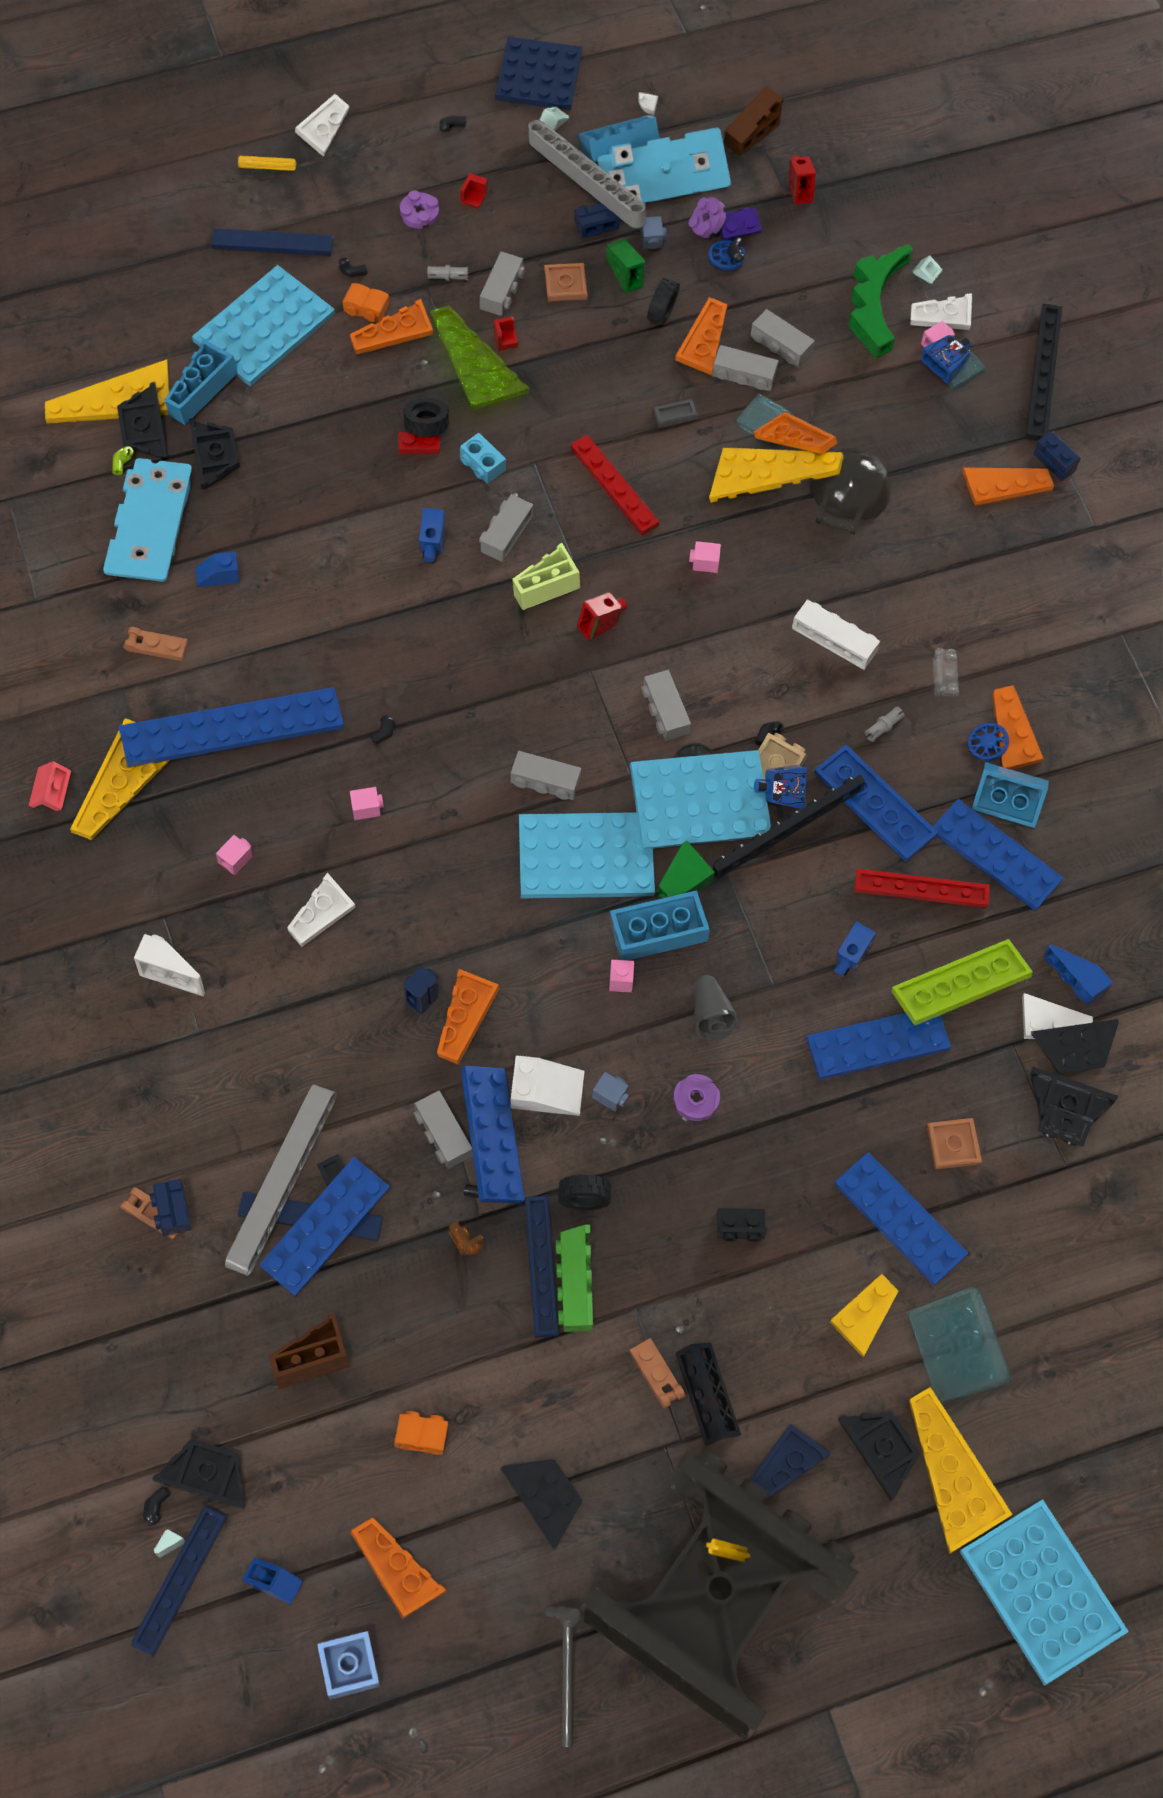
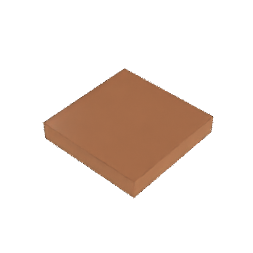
M584 263L544 265L548 302L587 299Z
M973 1118L927 1124L935 1170L979 1165L982 1163Z

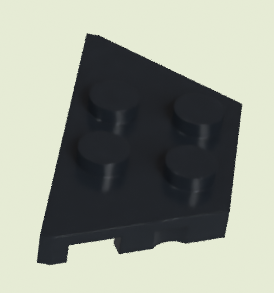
M151 382L148 388L140 393L138 391L129 400H125L117 406L124 447L129 446L134 451L166 460L168 455L157 387L155 382Z
M190 418L189 423L201 489H205L240 467L234 432L231 427L218 426L207 422L206 425Z
M1113 1019L1031 1031V1035L1037 1040L1043 1053L1050 1059L1052 1066L1058 1074L1104 1068L1119 1020Z
M1033 1067L1031 1070L1040 1118H1043L1047 1105L1051 1104L1092 1118L1093 1125L1118 1099V1096L1039 1068Z
M892 1412L876 1415L861 1414V1416L852 1417L841 1416L838 1419L839 1423L890 1501H892L920 1453Z
M191 1439L178 1454H175L168 1461L169 1463L159 1473L153 1476L152 1480L154 1482L243 1510L245 1508L239 1454Z
M555 1459L501 1467L504 1476L552 1549H556L572 1518L579 1509L582 1500Z

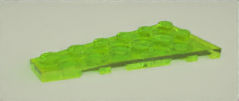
M450 306L430 311L433 323L472 410L529 393L530 388L518 379V375L514 371L511 372L504 365L505 362L485 342L478 338V334L474 330L471 331L464 324V320Z

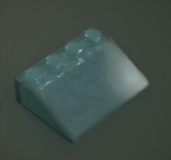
M970 1287L908 1311L934 1393L940 1403L988 1391L1013 1382L980 1289Z

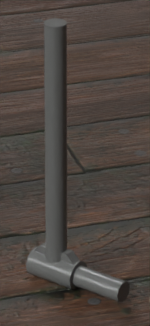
M547 1606L544 1611L545 1615L557 1618L563 1625L562 1746L571 1747L573 1627L580 1620L581 1614L575 1608Z

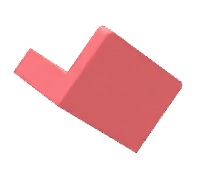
M54 761L40 766L37 770L29 806L34 808L43 804L55 811L62 810L71 770Z

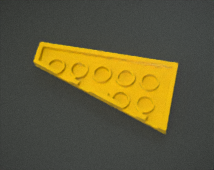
M167 360L46 401V423L118 419L117 406L125 400H129L138 391L140 393L148 388L151 382L156 383L161 415H169L165 399L169 394Z
M723 448L709 499L712 503L717 502L718 498L727 496L729 499L735 498L737 494L745 492L753 494L780 488L782 484L790 482L794 485L801 483V480L813 478L816 480L839 475L844 457L842 452H824L819 454L810 451Z
M125 718L122 725L136 722ZM118 731L70 828L71 833L92 840L170 760L127 768L120 731Z
M931 1387L912 1397L909 1400L948 1551L951 1554L1013 1514Z

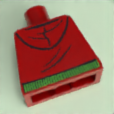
M794 156L790 159L788 183L794 205L812 203L814 200L816 171L809 157Z
M606 593L583 602L577 627L588 641L594 639L617 624L620 613L627 609L626 601L623 598L616 600L611 593Z

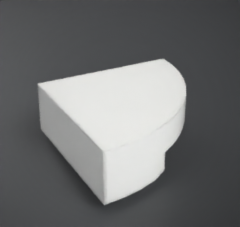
M639 93L640 107L645 112L654 115L658 96Z

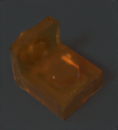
M457 1221L449 1225V1234L463 1256L467 1254L473 1255L482 1249L484 1244L482 1234L469 1241L471 1237L465 1226L460 1227Z

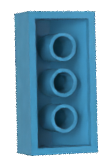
M697 890L610 911L614 939L620 960L628 961L708 942L709 926Z

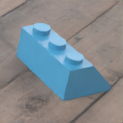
M985 762L972 809L1035 828L1048 790L1049 781Z

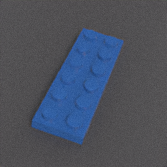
M846 744L815 769L814 774L829 789L839 788L850 777L855 778L858 775L863 777L865 780L864 790L844 803L905 862L910 860L937 837L938 832Z
M957 799L933 826L938 832L937 837L1034 911H1037L1063 880V877L960 799Z
M903 1013L815 1033L806 1037L819 1080L951 1049L941 1015L914 1026L908 1015Z
M464 1066L461 1068L479 1201L521 1203L525 1199L505 1068Z
M869 1152L835 1181L834 1185L933 1286L968 1255V1252Z
M353 1157L259 1266L296 1297L387 1193L390 1186Z

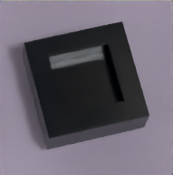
M338 1154L317 1164L327 1187L344 1168Z

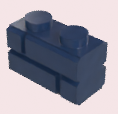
M601 202L591 206L584 205L575 209L574 221L581 238L619 229L620 218Z
M1053 431L1037 442L1034 455L1055 473L1061 481L1077 470L1081 459Z
M419 967L413 973V977L410 976L404 982L406 1004L418 1014H423L429 1008V1004L432 1005L438 998V976L433 970Z
M181 1179L154 1184V1193H150L152 1208L157 1207L158 1215L154 1216L156 1230L161 1229L163 1236L192 1230Z

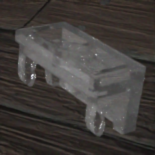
M936 648L933 656L935 696H959L957 656H954L957 655L956 650Z

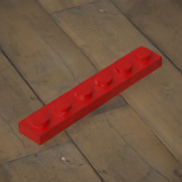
M588 435L571 444V450L641 535L659 526L658 519Z
M857 869L854 892L987 908L989 905L990 885Z

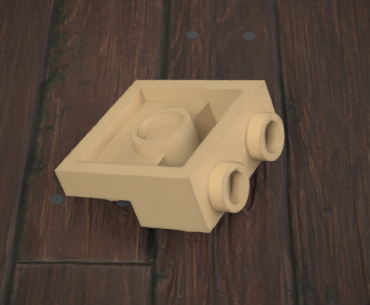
M768 733L759 748L763 779H765L767 769L791 765L802 766L808 757L804 753L805 749L796 743L791 746L785 742L787 739L778 733L774 735Z

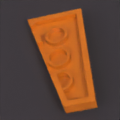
M710 297L708 298L677 352L675 361L712 375L727 304Z
M419 299L415 301L414 305L408 308L405 306L399 309L398 313L392 316L387 315L382 318V321L376 324L371 323L351 333L350 340L356 355L431 336L433 335V328L422 300Z
M783 412L754 431L755 439L819 454L829 451L830 448L837 444L835 436L787 412Z
M963 467L962 471L974 506L1051 491L1054 487L1048 469Z
M1014 685L993 690L992 698L996 723L1002 726L1009 736V747L1001 756V767L1013 770L1041 763L1043 761L1042 753ZM999 732L997 734V737L999 738L1004 734L1002 732ZM999 742V747L1003 748L1005 743Z
M458 969L456 986H454L451 1005L448 1008L446 1024L443 1027L437 1050L438 1057L459 1065L500 989L499 984Z
M374 1518L351 1530V1535L402 1619L446 1593L447 1590L441 1584L439 1585L424 1568L412 1559L413 1557L406 1550L404 1551Z

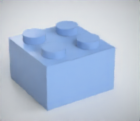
M368 1631L317 1644L327 1694L330 1700L380 1687Z

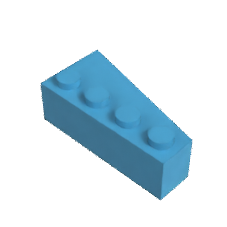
M652 115L577 134L581 153L593 162H596L599 156L609 154L611 146L630 143L632 148L647 146V141L660 139L656 117Z
M204 339L200 343L198 352H194L191 357L192 361L189 366L185 367L182 371L183 376L179 381H176L165 399L169 416L183 425H186L189 419L193 418L238 371L233 355Z

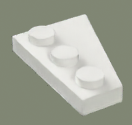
M334 94L295 128V133L324 157L349 111V105Z
M972 293L965 294V297L955 298V296L948 297L944 301L930 300L913 303L910 312V325L933 327L944 321L952 329L970 330Z
M328 873L323 878L320 886L311 894L312 897L307 904L301 908L287 927L288 932L301 947L355 909L354 902Z
M1025 993L1022 996L1024 1039H1035L1031 1035V1031L1093 1022L1092 1016Z

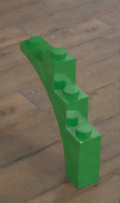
M909 244L904 247H898L894 252L886 256L883 255L878 260L873 255L862 258L855 265L853 276L859 284L853 288L851 301L856 306V309L850 314L848 326L875 359L892 351L895 338L883 318L880 297L888 280L900 268L910 263L913 248Z

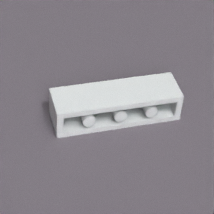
M806 600L793 620L792 629L865 670L878 651L880 641L874 635L865 633L856 625L841 619L837 614L823 609L818 603Z

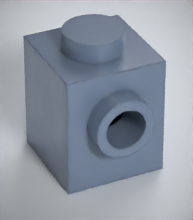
M661 216L645 217V225L640 229L643 249L662 248L663 240H666L667 234L666 228L662 227Z
M604 1072L593 1089L592 1098L616 1112L619 1106L624 1107L630 1096L628 1095L629 1086L622 1078L618 1076L613 1077Z

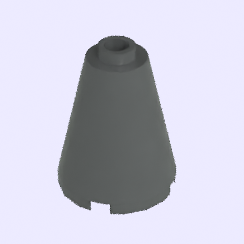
M709 975L699 977L694 983V1029L697 1036L700 1038L701 1035L706 1036V1040H718L731 1035V1030L735 1026L736 1030L739 1028L740 1019L715 977Z

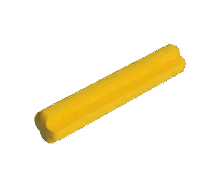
M239 156L238 166L240 168L295 171L296 160L290 158Z
M712 1539L711 1543L707 1542L706 1547L709 1548L708 1553L740 1562L750 1558V1553H747L748 1548L718 1539Z

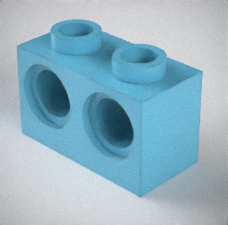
M480 433L460 446V459L465 466H469L477 478L483 479L487 484L506 471V458Z

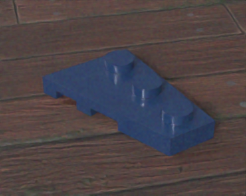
M790 1424L747 1485L768 1500L829 1457L830 1453Z

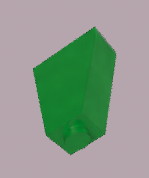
M625 239L608 244L606 259L624 293L643 288L644 259Z
M687 840L683 842L659 884L658 899L696 890L698 893L713 882L715 872Z

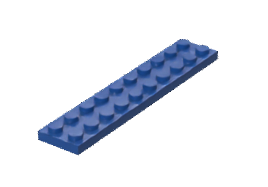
M334 687L119 725L127 768L344 728Z

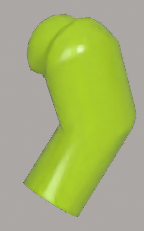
M126 446L113 455L112 473L114 475L123 474V465L134 454L131 447Z

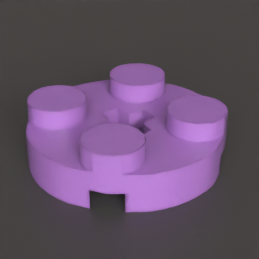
M415 190L409 192L408 196L400 204V215L403 218V222L415 229H422L423 226L428 224L429 226L433 225L439 217L437 198ZM416 209H423L424 211L418 213Z
M713 197L701 198L689 220V226L693 229V232L702 238H709V235L713 232L716 234L723 226L726 218V213L723 212L724 204Z
M700 1074L687 1076L686 1079H683L676 1085L673 1101L677 1113L692 1121L710 1119L719 1106L720 1091L718 1087L716 1088L715 1084L712 1083L713 1081L707 1076ZM700 1093L699 1096L703 1100L696 1103L690 1096Z

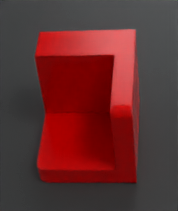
M469 173L460 190L461 203L479 209L488 193V179Z
M513 317L494 320V338L498 351L518 347Z

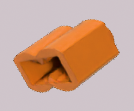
M352 283L343 300V309L351 316H363L370 322H380L390 304L389 295L381 290L369 289L364 285Z
M406 1411L405 1414L399 1415L394 1447L443 1455L448 1422L444 1421L442 1416L430 1415L429 1418H423L417 1412Z

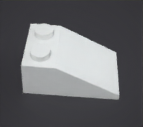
M144 934L134 956L139 975L204 996L205 991L200 975L164 938L158 935L149 936Z
M516 1056L511 1093V1109L580 1116L584 1071L541 1058Z

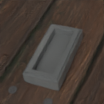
M692 399L653 407V413L659 428L698 419Z

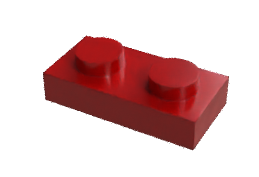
M399 432V454H440V435L421 437L409 432Z

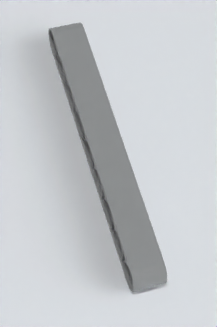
M539 120L529 123V144L629 226L640 228L645 225L646 207L644 202L547 124Z
M315 1084L311 1086L225 1261L226 1268L247 1276L253 1271L335 1103L336 1092Z

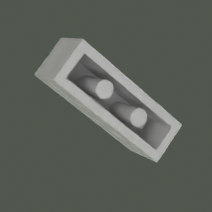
M500 252L480 295L481 310L502 316L505 309H509L511 296L516 294L518 281L523 279L525 274L523 258Z
M767 309L752 324L750 337L797 368L813 353L815 340Z
M720 345L714 362L712 376L722 380L733 381L740 385L752 386L759 390L771 391L779 360Z
M512 494L507 501L504 500L499 514L493 516L489 529L480 536L481 552L503 562L533 517V504Z
M669 670L645 676L641 690L644 698L649 700L650 714L656 717L658 733L663 734L665 741L690 734L691 722Z
M518 751L511 770V783L515 786L531 788L541 794L549 793L556 795L563 800H574L581 779L580 767Z
M440 1090L415 1103L413 1115L419 1125H424L426 1129L424 1132L429 1144L434 1143L437 1149L435 1154L441 1164L445 1163L449 1169L473 1156L472 1147Z

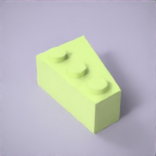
M562 543L557 546V550L553 553L544 555L542 561L538 564L529 566L512 579L514 596L522 610L580 589L579 570Z

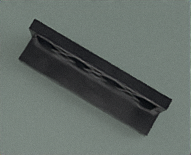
M691 1344L676 1352L675 1354L705 1446L712 1445L722 1439L740 1436L738 1423L712 1344ZM700 1350H705L707 1361L702 1357ZM709 1374L713 1376L715 1384L710 1381ZM716 1397L721 1400L722 1407L718 1405ZM724 1420L729 1424L731 1431H726Z

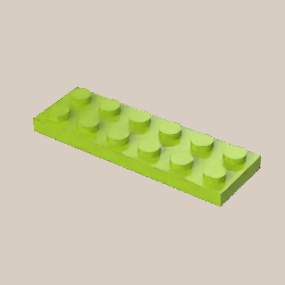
M1007 939L893 986L892 994L914 1026L1026 980L1032 977L1033 971L1011 941Z

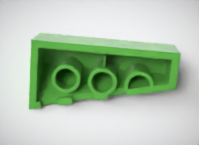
M590 1224L560 1233V1240H556V1254H561V1263L556 1264L557 1278L562 1280V1286L557 1287L558 1301H562L563 1310H558V1323L563 1325V1332L592 1331L593 1329L592 1274L590 1268L591 1245H589Z

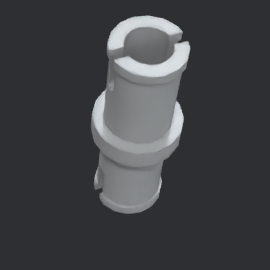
M446 265V267L428 266V279H445L446 281H450V279L468 280V267H451L450 265Z
M894 707L887 715L879 717L877 722L865 731V736L871 734L867 739L874 742L884 732L892 730V726L905 716L904 712L900 715L898 714L902 709Z

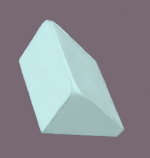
M557 107L544 109L540 121L555 131L569 117Z
M931 256L922 259L912 272L925 281L933 283L943 269Z
M167 1529L155 1547L154 1553L161 1558L182 1546L185 1540Z

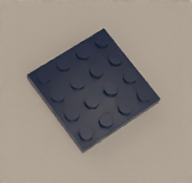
M507 37L495 100L571 110L582 56V47Z

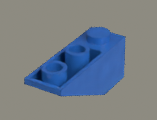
M1050 944L1044 953L1047 963L1051 967H1055L1060 973L1061 979L1074 989L1077 998L1084 1001L1087 1006L1105 994L1113 983L1098 965Z

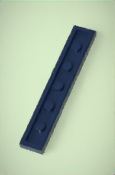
M214 228L212 249L331 256L333 235Z
M243 1192L238 1217H247L258 1194ZM287 1200L276 1224L294 1226L312 1204ZM368 1214L349 1237L378 1242L383 1217Z
M548 1195L525 1197L535 1338L559 1336Z
M204 1506L130 1644L132 1647L152 1657L155 1656L223 1528L227 1516Z

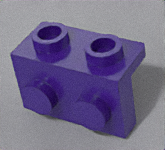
M746 207L734 213L730 211L725 212L726 218L720 229L723 241L761 233L762 229L756 208L749 209Z

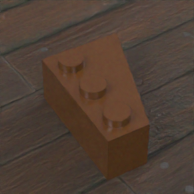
M765 86L725 129L723 144L741 157L779 126L783 98L768 86Z
M334 1312L327 1316L328 1319L316 1327L314 1325L308 1329L306 1334L297 1340L293 1339L269 1356L279 1389L349 1367Z

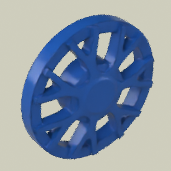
M718 241L710 247L708 258L713 266L727 271L737 269L744 263L745 258L740 263H737L728 255L727 249L732 241ZM741 246L740 249L742 250V253L745 255V250Z
M985 723L979 725L971 732L968 746L972 755L977 759L992 761L1000 758L1007 751L1009 736L1002 726L995 723ZM988 728H994L993 732L987 733ZM980 730L984 732L981 737L977 735ZM999 732H1002L1004 734L999 738L995 736ZM980 740V744L972 745V741ZM998 742L1005 743L1004 747H998ZM980 748L984 750L981 755L976 753ZM995 749L996 754L989 756L988 751Z

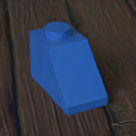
M236 552L213 554L195 567L197 587L240 583Z
M257 1558L252 1560L242 1579L243 1582L288 1604L292 1603L303 1582L285 1569Z

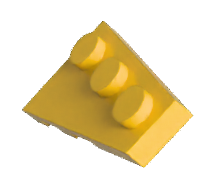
M881 1274L831 1319L830 1323L862 1357H864L898 1290Z

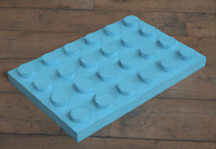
M277 265L195 333L192 339L198 346H200L201 341L204 339L233 355L238 370L236 376L251 387L335 315V309Z
M759 750L637 761L629 764L642 850L682 846L686 840L691 845L752 839L758 833L763 834L770 830L771 823L765 793L755 792L754 790L755 780L763 779Z
M637 813L519 814L521 898L637 897L655 895L653 849L642 850Z
M1043 1499L959 1551L1044 1686L1129 1632Z

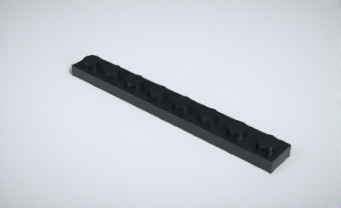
M1043 303L1041 307L1026 439L1039 441L1048 434L1062 306Z
M861 775L855 778H848L839 788L830 789L821 799L812 800L803 810L794 811L785 821L776 822L770 827V830L763 834L758 833L746 845L741 844L728 856L723 855L719 857L713 864L715 877L720 879L864 790L865 780Z

